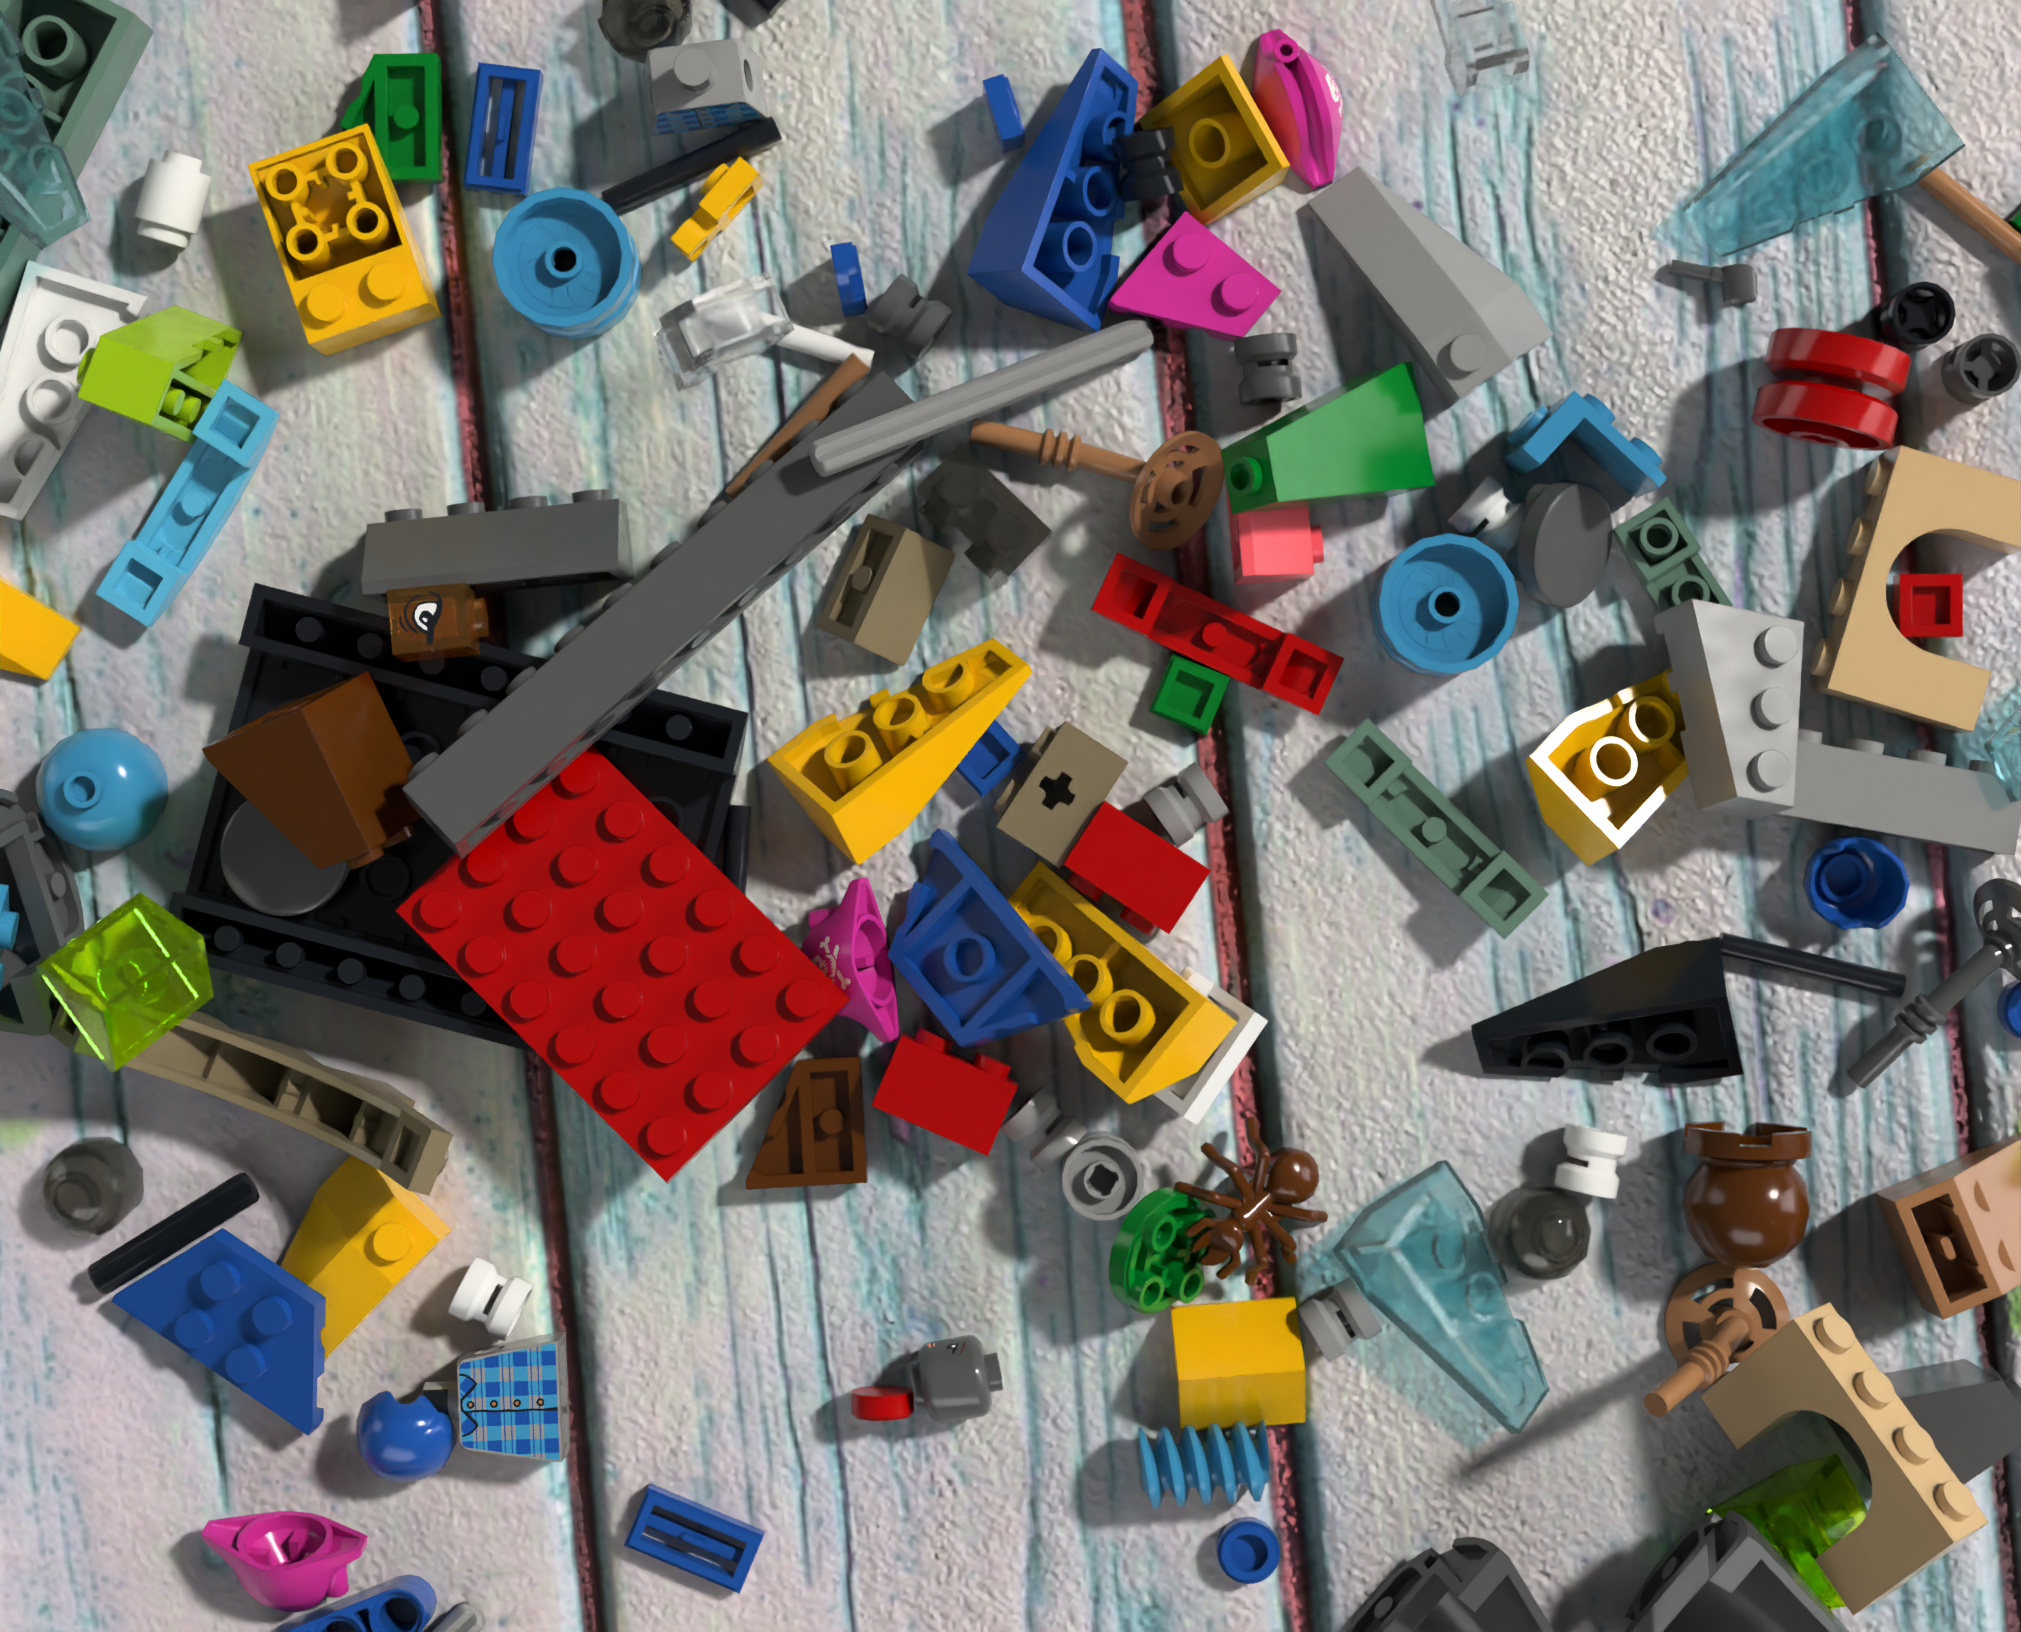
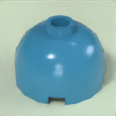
M117 728L84 729L60 740L43 758L35 780L36 804L45 824L64 842L90 852L123 850L143 841L152 832L150 829L157 823L160 812H164L168 802L167 773L158 754L148 744L142 743L136 736Z

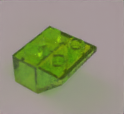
M1837 1453L1786 1466L1710 1507L1704 1513L1707 1516L1714 1512L1724 1518L1727 1511L1732 1510L1744 1516L1754 1524L1830 1610L1846 1606L1814 1560L1857 1528L1868 1513V1509Z

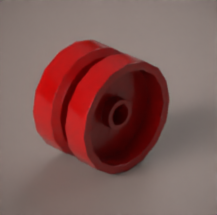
M1809 328L1776 329L1771 333L1764 364L1775 377L1782 381H1773L1758 388L1751 420L1755 425L1768 431L1810 443L1863 451L1886 450L1892 446L1898 415L1892 407L1880 399H1888L1904 392L1912 360L1908 354L1895 347L1846 333Z

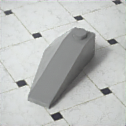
M1359 166L1307 202L1306 205L1449 408L1554 335L1518 283Z

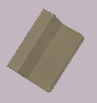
M868 513L816 627L897 665L904 666L954 561V553L907 527Z

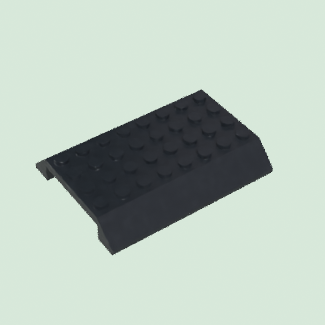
M254 583L238 643L239 645L250 647L227 734L272 709L368 671L412 764L415 766L426 755L436 752L440 756L459 739L456 736L458 729L474 713L482 709L489 713L507 697L505 694L506 688L522 671L529 667H534L538 670L549 660L434 630L432 644L428 645L426 634L420 632L414 624H411V626L419 632L418 634L414 633L407 626L406 622L402 623L408 632L395 619ZM655 689L592 745L714 865L716 864L729 808L739 777L750 713ZM217 771L186 890L173 891L157 950L158 954L536 1053L395 911L455 854L422 817L413 823L417 833L397 844L383 848L385 854L378 859L359 868L349 870L347 878L338 893L321 909L296 916L270 915L244 903L234 893L225 878L220 854L223 833L230 818L248 799Z

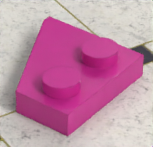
M1185 211L1110 298L1107 307L1114 313L1125 315L1129 311L1163 320L1162 325L1182 330L1196 328L1205 331L1210 337L1234 342L1246 336L1278 298L1281 290Z

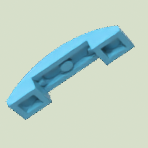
M224 379L192 431V434L197 436L196 440L136 540L126 541L95 594L145 626L152 627L187 583L226 524L268 446L281 413L229 380Z

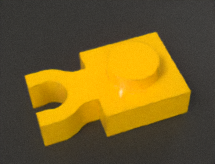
M741 157L730 168L725 163L717 167L700 189V192L705 196L699 202L700 207L670 238L674 243V247L694 263L720 230L723 232L764 186L759 172Z

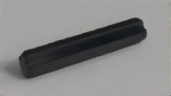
M239 1173L102 1257L87 1269L94 1286L101 1294H108L259 1200L260 1195L256 1185L246 1173Z

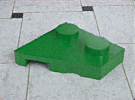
M437 53L374 54L361 79L362 88L360 94L355 101L349 104L339 125L342 128L341 132L367 123L393 184H443L441 58Z

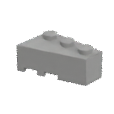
M1693 598L1654 615L1657 635H1665L1673 670L1666 674L1670 692H1678L1686 730L1680 732L1697 810L1756 820L1794 808L1804 622Z

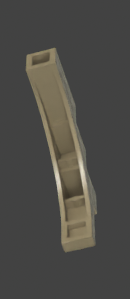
M72 974L49 1033L71 1051L179 1083L274 1119L362 1160L383 1172L406 1190L430 1195L437 1176L443 1171L447 1163L448 1147L453 1134L413 1108L415 1101L390 1084L324 1066L295 1046L231 1029L207 1011Z

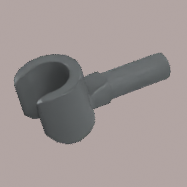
M1672 260L1669 275L1699 280L1710 284L1722 283L1723 303L1746 304L1753 303L1758 295L1757 273L1750 265L1733 264L1721 268Z

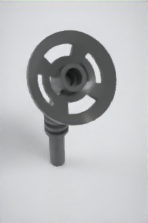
M1995 878L1985 882L1976 890L1973 899V912L1978 930L1983 938L1984 946L1928 995L1920 993L1914 998L1916 1004L1909 1003L1904 1008L1905 1013L1900 1012L1894 1017L1896 1025L1847 1071L1849 1077L1859 1087L1865 1089L1914 1042L1917 1044L1925 1042L1927 1040L1926 1034L1932 1035L1937 1030L1936 1024L1942 1026L1947 1021L1945 1013L1998 967L2006 969L2021 982V917L2012 916L2013 908L2021 913V885L2007 879ZM1992 900L1993 909L1984 915L1987 901ZM1994 920H1996L1998 928L1995 931L1993 930Z

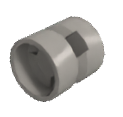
M1108 1131L1088 1132L1063 1157L1060 1165L1062 1191L1069 1205L1082 1217L1097 1222L1112 1221L1129 1213L1140 1199L1144 1187L1143 1169L1133 1146L1120 1135Z

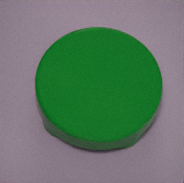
M1170 1187L1157 1189L1142 1198L1126 1216L1112 1246L1108 1271L1110 1287L1116 1299L1122 1304L1144 1314L1160 1312L1177 1300L1183 1303L1192 1302L1198 1296L1204 1284V1273L1200 1269L1201 1264L1197 1262V1259L1205 1252L1206 1247L1201 1248L1195 1253L1189 1252V1248L1193 1240L1205 1231L1206 1228L1192 1237L1185 1236L1184 1230L1202 1217L1216 1218L1215 1212L1202 1205L1196 1198Z

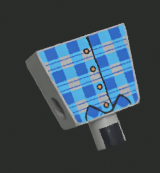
M729 38L655 48L647 51L643 79L651 136L756 123L768 118L761 58L739 39Z
M554 1332L467 1351L457 1361V1381L424 1383L423 1395L432 1403L437 1411L449 1415L451 1419H459L461 1449L548 1462H562L570 1451L566 1332Z

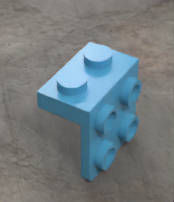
M1574 390L1553 404L1549 409L1542 404L1534 412L1531 411L1505 439L1513 448L1502 461L1519 477L1540 466L1568 437L1635 498L1657 490L1667 480V477L1658 468L1662 464L1659 455L1637 437H1633L1628 441L1611 425L1615 420V416L1610 409L1589 393L1582 398Z

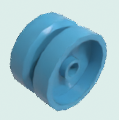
M556 187L532 193L510 209L495 236L492 263L499 289L513 308L529 324L551 337L581 340L602 335L626 317L639 295L643 269L637 244L611 206L587 191ZM570 256L574 262L576 261V264L570 271L563 272L558 265L562 259Z
M1447 533L1422 538L1387 563L1374 583L1369 612L1374 636L1390 659L1411 673L1440 678L1476 669L1499 654L1515 629L1519 598L1514 576L1499 553L1476 538ZM1442 593H1446L1451 597L1447 606L1455 608V614L1452 616H1441L1435 609V600Z

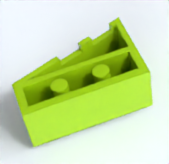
M173 305L100 335L96 348H89L80 362L77 372V383L81 387L77 397L129 421L193 445L197 436L192 434V431L222 381L227 378L244 331Z

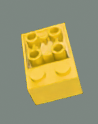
M367 123L247 165L310 346L326 357L443 316L422 254L372 131Z

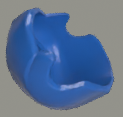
M1851 835L1826 841L1823 847L1817 848L1806 863L1802 886L1810 908L1829 924H1834L1835 927L1841 930L1873 928L1878 930L1887 926L1905 907L1910 883L1903 861L1886 845L1871 837Z
M380 1392L361 1405L356 1419L357 1442L362 1458L375 1475L390 1481H416L435 1475L445 1467L457 1443L456 1429L450 1416L443 1412H438L424 1395H419L412 1403L401 1404L395 1400L391 1392Z

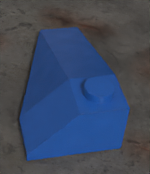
M1102 48L1090 51L987 216L966 273L1005 305L1086 333H1094L1100 330L1107 310V304L1118 278L1120 256L1111 254L1114 221L1124 219L1126 202L1122 201V197L1117 196L1121 161L1114 157L1111 138L1133 133L1139 83Z

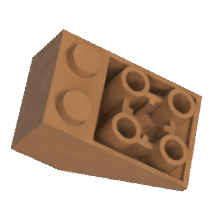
M2021 1132L1874 1193L1922 1309L1944 1320L2000 1297L2021 1285Z

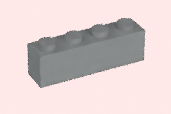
M1798 728L1794 808L1772 814V816L1995 855H2015L2021 823V779L2007 777L2008 765L1970 760L1968 770L1945 766L1946 754L1918 749H1908L1907 759L1883 755L1885 746L1883 743L1855 738H1846L1845 748L1821 744L1823 733Z

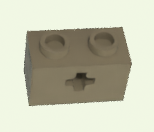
M1067 721L1063 723L1058 732L1047 725L1027 756L1036 762L1037 765L1024 784L1012 778L993 807L994 811L1002 815L996 826L997 828L1058 868L1061 867L1129 763ZM1063 773L1072 779L1068 784L1067 790L1074 795V798L1069 805L1058 802L1051 810L1041 804L1045 799L1046 792L1039 785L1044 777L1054 781Z

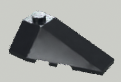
M1719 937L1698 941H1685L1679 944L1652 948L1471 1025L1472 1037L1484 1074L1558 1078L1567 1073L1569 1069L1600 1070L1601 1080L1622 1081L1624 1071L1658 1073L1659 1083L1675 1084L1744 1074Z

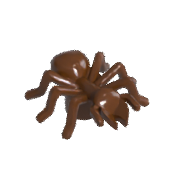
M1247 1117L1245 1119L1247 1142L1256 1154L1255 1169L1247 1168L1240 1170L1236 1163L1220 1154L1212 1144L1205 1142L1201 1146V1152L1231 1178L1227 1186L1226 1195L1181 1181L1176 1182L1174 1185V1190L1232 1210L1226 1218H1200L1184 1230V1235L1192 1237L1206 1228L1205 1231L1193 1240L1189 1252L1195 1253L1201 1248L1206 1247L1205 1252L1197 1259L1199 1264L1206 1266L1221 1264L1230 1256V1261L1216 1273L1217 1278L1223 1280L1240 1265L1239 1250L1244 1243L1243 1232H1248L1254 1251V1260L1246 1266L1245 1283L1248 1286L1256 1284L1258 1272L1266 1268L1268 1264V1256L1259 1223L1263 1224L1282 1245L1280 1248L1281 1255L1287 1264L1293 1265L1297 1261V1256L1294 1253L1297 1249V1244L1278 1224V1221L1286 1217L1311 1223H1324L1328 1219V1214L1325 1211L1292 1207V1204L1304 1202L1313 1196L1319 1183V1171L1314 1157L1307 1151L1293 1147L1280 1148L1270 1155V1151L1260 1140L1255 1117Z

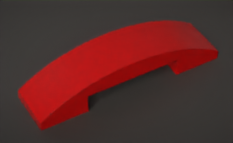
M1116 552L1090 608L1091 611L1177 654L1316 716L1319 715L1345 659L1294 634L1282 632L1175 582L1174 578L1119 552Z

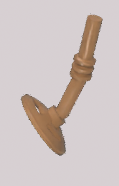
M979 418L973 419L968 441L1038 458L1039 465L1045 466L1048 461H1051L1052 468L1059 469L1062 464H1065L1066 471L1073 472L1076 467L1134 484L1129 507L1131 529L1141 544L1156 551L1174 549L1187 542L1201 529L1217 504L1224 482L1225 473L1221 448L1212 437L1199 431H1186L1173 436L1163 443L1147 462L1082 443L1080 435L1074 434L1072 439L1069 440L1067 432L1063 431L1056 437L1054 436L1053 429L1047 428L1044 433H1039ZM1185 445L1194 446L1188 453L1181 450H1173ZM1179 461L1174 467L1168 465L1170 462ZM1202 467L1201 483L1190 505L1188 501L1194 487L1192 471ZM1157 502L1165 506L1161 510H1154ZM1150 520L1156 523L1174 520V523L1167 528L1161 530L1148 529Z
M1717 1261L1692 1270L1676 1285L1666 1305L1664 1332L1669 1349L1678 1362L1677 1370L1644 1398L1645 1408L1650 1414L1662 1417L1694 1390H1704L1711 1384H1716L1730 1372L1727 1371L1729 1364L1742 1362L1790 1322L1785 1298L1777 1285L1767 1275L1758 1269H1736ZM1720 1279H1732V1287L1716 1289L1705 1295L1699 1303L1691 1299L1699 1289L1708 1283ZM1756 1287L1765 1295L1771 1305L1775 1328H1762L1760 1314L1749 1301ZM1732 1298L1731 1305H1720L1711 1312L1708 1311L1714 1303L1722 1299ZM1683 1322L1698 1323V1332L1702 1341L1691 1350H1689L1684 1339ZM1749 1340L1752 1341L1748 1347L1734 1353L1738 1347L1745 1345Z

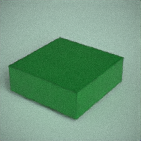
M1172 654L1148 712L1207 736L1230 677Z

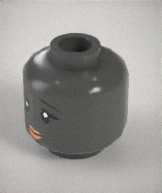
M974 1335L928 1342L920 1348L918 1360L909 1362L911 1384L917 1411L927 1410L929 1417L937 1424L987 1415L992 1407V1392L1004 1390L997 1352L985 1354L981 1341Z

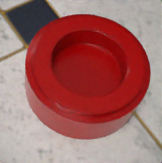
M876 1385L853 1389L851 1391L852 1415L857 1419L869 1421H890L908 1418L914 1413L913 1389L897 1385Z

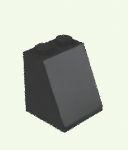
M1966 1359L1883 1373L1891 1381L1895 1393L1919 1426L1930 1435L1935 1448L1962 1484H1966L2021 1446V1388L2010 1377L2004 1381L1992 1367L1984 1370ZM1822 1415L1872 1487L1866 1459L1855 1440L1837 1422Z

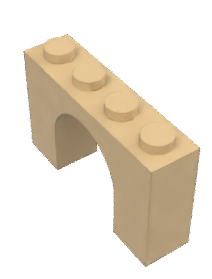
M1900 445L1884 452L1882 458L1876 457L1869 468L1865 480L1864 493L1871 495L1865 517H1858L1855 520L1848 536L1846 553L1853 555L1846 579L1840 577L1837 580L1830 596L1828 613L1835 615L1828 639L1821 638L1811 659L1810 673L1817 675L1812 691L1955 734L1974 732L1992 671L1924 651L1909 642L1897 629L1890 616L1886 601V583L1895 558L1906 545L1921 535H1944L2008 555L2021 552V481Z
M1830 1302L1792 1319L1700 1396L1737 1450L1775 1432L1801 1410L1813 1411L1827 1416L1842 1426L1855 1440L1866 1459L1871 1476L1872 1497L1868 1513L1857 1528L1814 1559L1853 1616L1893 1593L1989 1523L1977 1506L1970 1490L1958 1480L1935 1448L1930 1435L1919 1426L1895 1393L1891 1381L1879 1371L1855 1338L1851 1326L1839 1316Z

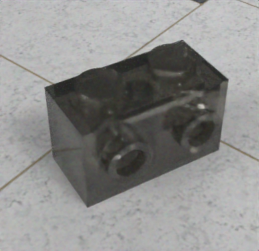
M961 443L916 489L918 496L925 502L918 511L944 536L953 529L970 545L963 554L989 579L998 572L1009 582L1052 537V530Z

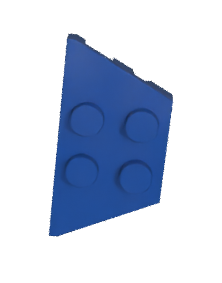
M938 828L931 835L928 846L935 849L922 884L914 881L906 903V918L896 930L887 957L959 1046L973 1049L1086 1011L1093 1002L949 831Z
M221 1228L115 1294L112 1300L114 1304L309 1436L322 1423L324 1408L317 1407V1378L324 1373L325 1349L320 1337L321 1331L325 1327L326 1297L224 1228Z

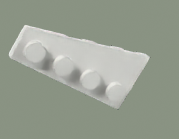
M28 260L0 349V515L20 521L23 520L92 406L91 403L77 397L81 387L77 383V372L86 351L89 348H96L100 335L144 318L154 303L153 299Z

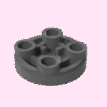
M1561 480L1551 485L1544 483L1535 484L1529 490L1526 497L1525 510L1527 515L1522 524L1518 544L1510 550L1506 565L1513 574L1515 581L1522 582L1525 591L1534 601L1557 608H1570L1581 603L1590 595L1605 570L1612 542L1610 509L1604 495L1593 485L1571 480Z
M249 800L241 805L233 814L223 833L220 854L222 869L228 884L244 903L266 914L296 916L321 909L338 893L349 873V868L345 861L319 870Z

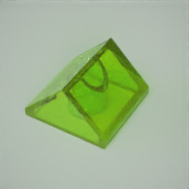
M141 892L130 897L35 966L110 1073L116 1072L214 997L204 937Z

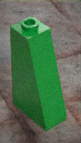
M1412 361L1398 363L1359 375L1220 450L1232 514L1389 498L1435 486Z

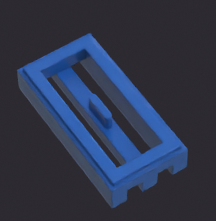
M478 62L463 179V188L466 191L479 192V190L497 195L506 193L514 194L515 197H528L543 83V73L541 70ZM493 79L503 80L491 177L481 176ZM517 82H524L525 91L513 180L505 179Z
M650 1483L624 1546L740 1594L765 1531ZM654 1505L743 1541L747 1543L745 1549L652 1511ZM647 1525L736 1562L738 1566L735 1572L646 1536L643 1534V1531Z

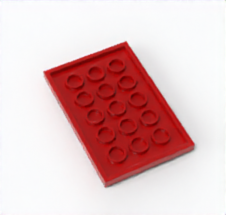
M593 745L462 860L456 853L452 855L395 910L667 1184L850 1003V998Z

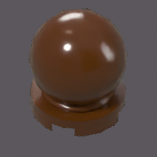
M1704 1121L1685 1124L1683 1151L1698 1155V1159L1702 1162L1687 1179L1682 1208L1688 1231L1706 1256L1731 1268L1742 1270L1763 1269L1784 1259L1804 1239L1811 1208L1806 1182L1793 1165L1797 1159L1810 1158L1812 1156V1131H1807V1128L1802 1126L1755 1122V1134H1740L1725 1131V1121Z

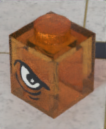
M465 582L387 590L392 653L402 662L480 654L478 637H487L489 633L486 604L484 598L475 599L474 591Z

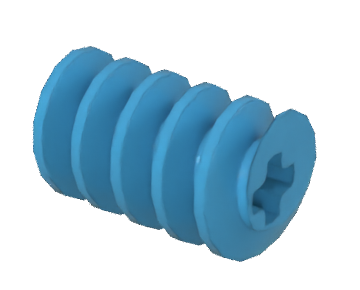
M1264 1420L1258 1422L1254 1439L1250 1438L1242 1421H1236L1233 1424L1229 1440H1225L1217 1423H1210L1204 1442H1200L1192 1425H1185L1179 1444H1175L1167 1426H1163L1158 1429L1153 1446L1149 1445L1142 1428H1138L1142 1490L1146 1492L1153 1509L1160 1508L1165 1490L1168 1489L1171 1490L1178 1507H1185L1190 1488H1196L1203 1505H1210L1216 1486L1222 1487L1229 1504L1236 1503L1241 1484L1247 1485L1254 1502H1261L1265 1484L1269 1483V1456Z

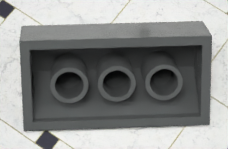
M598 489L572 493L573 503L548 506L547 496H527L510 499V510L486 512L485 503L469 502L448 505V516L423 518L422 509H399L384 512L385 522L367 524L361 577L362 596L391 604L408 602L416 595L422 596L415 598L413 601L438 599V597L430 594L429 591L438 594L441 598L634 579L627 504L620 498L610 499L609 490Z

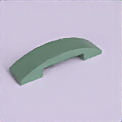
M1366 718L1323 764L1419 862L1484 923L1505 940L1542 903L1549 893L1504 850L1501 851L1411 764L1413 761L1369 718Z

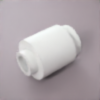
M165 150L162 161L149 159L134 217L140 219L137 230L138 235L187 248L190 234L197 235L212 179L211 176L200 173L203 161Z

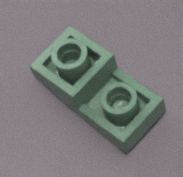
M1668 496L1613 529L1612 532L1623 554L1657 613H1661L1691 598L1733 606L1699 555L1702 549Z

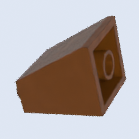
M368 671L272 709L202 748L207 760L319 870L343 861L346 862L349 870L359 868L385 854L383 848L397 844L417 833L413 823L420 819L421 816L409 804L402 790L410 782L407 779V775L414 766Z

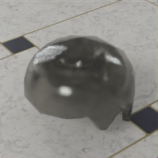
M602 0V13L597 21L605 39L624 59L645 63L647 51L655 48L677 46L684 42L692 29L693 3L692 0Z
M84 1137L65 1147L49 1161L42 1173L39 1200L52 1222L72 1236L89 1238L93 1235L101 1236L117 1227L141 1203L144 1194L143 1168L131 1149L113 1138Z
M1541 1186L1514 1189L1507 1193L1490 1214L1487 1238L1496 1261L1516 1276L1536 1281H1552L1570 1275L1587 1257L1592 1227L1585 1206L1575 1196L1568 1195L1563 1189Z

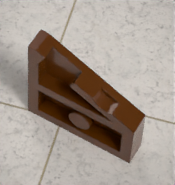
M861 1055L798 1059L777 1110L766 1131L753 1166L746 1178V1190L867 1183L868 1166Z

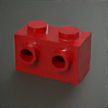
M1103 801L1063 862L1064 866L1073 871L1067 879V883L1096 902L1106 892L1125 905L1119 917L1150 937L1156 927L1170 934L1211 872L1210 869L1106 801Z
M922 1027L918 1028L915 1036L903 1032L871 1106L988 1156L1018 1087L1017 1080L1007 1077L1011 1066L980 1052L976 1053L973 1061L950 1052L953 1045L952 1040Z

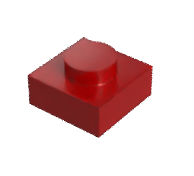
M1897 574L1893 576V622L1905 638L1963 637V574Z

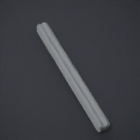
M1133 317L815 440L808 450L810 460L819 476L827 477L1145 353L1154 343L1153 334L1143 317Z

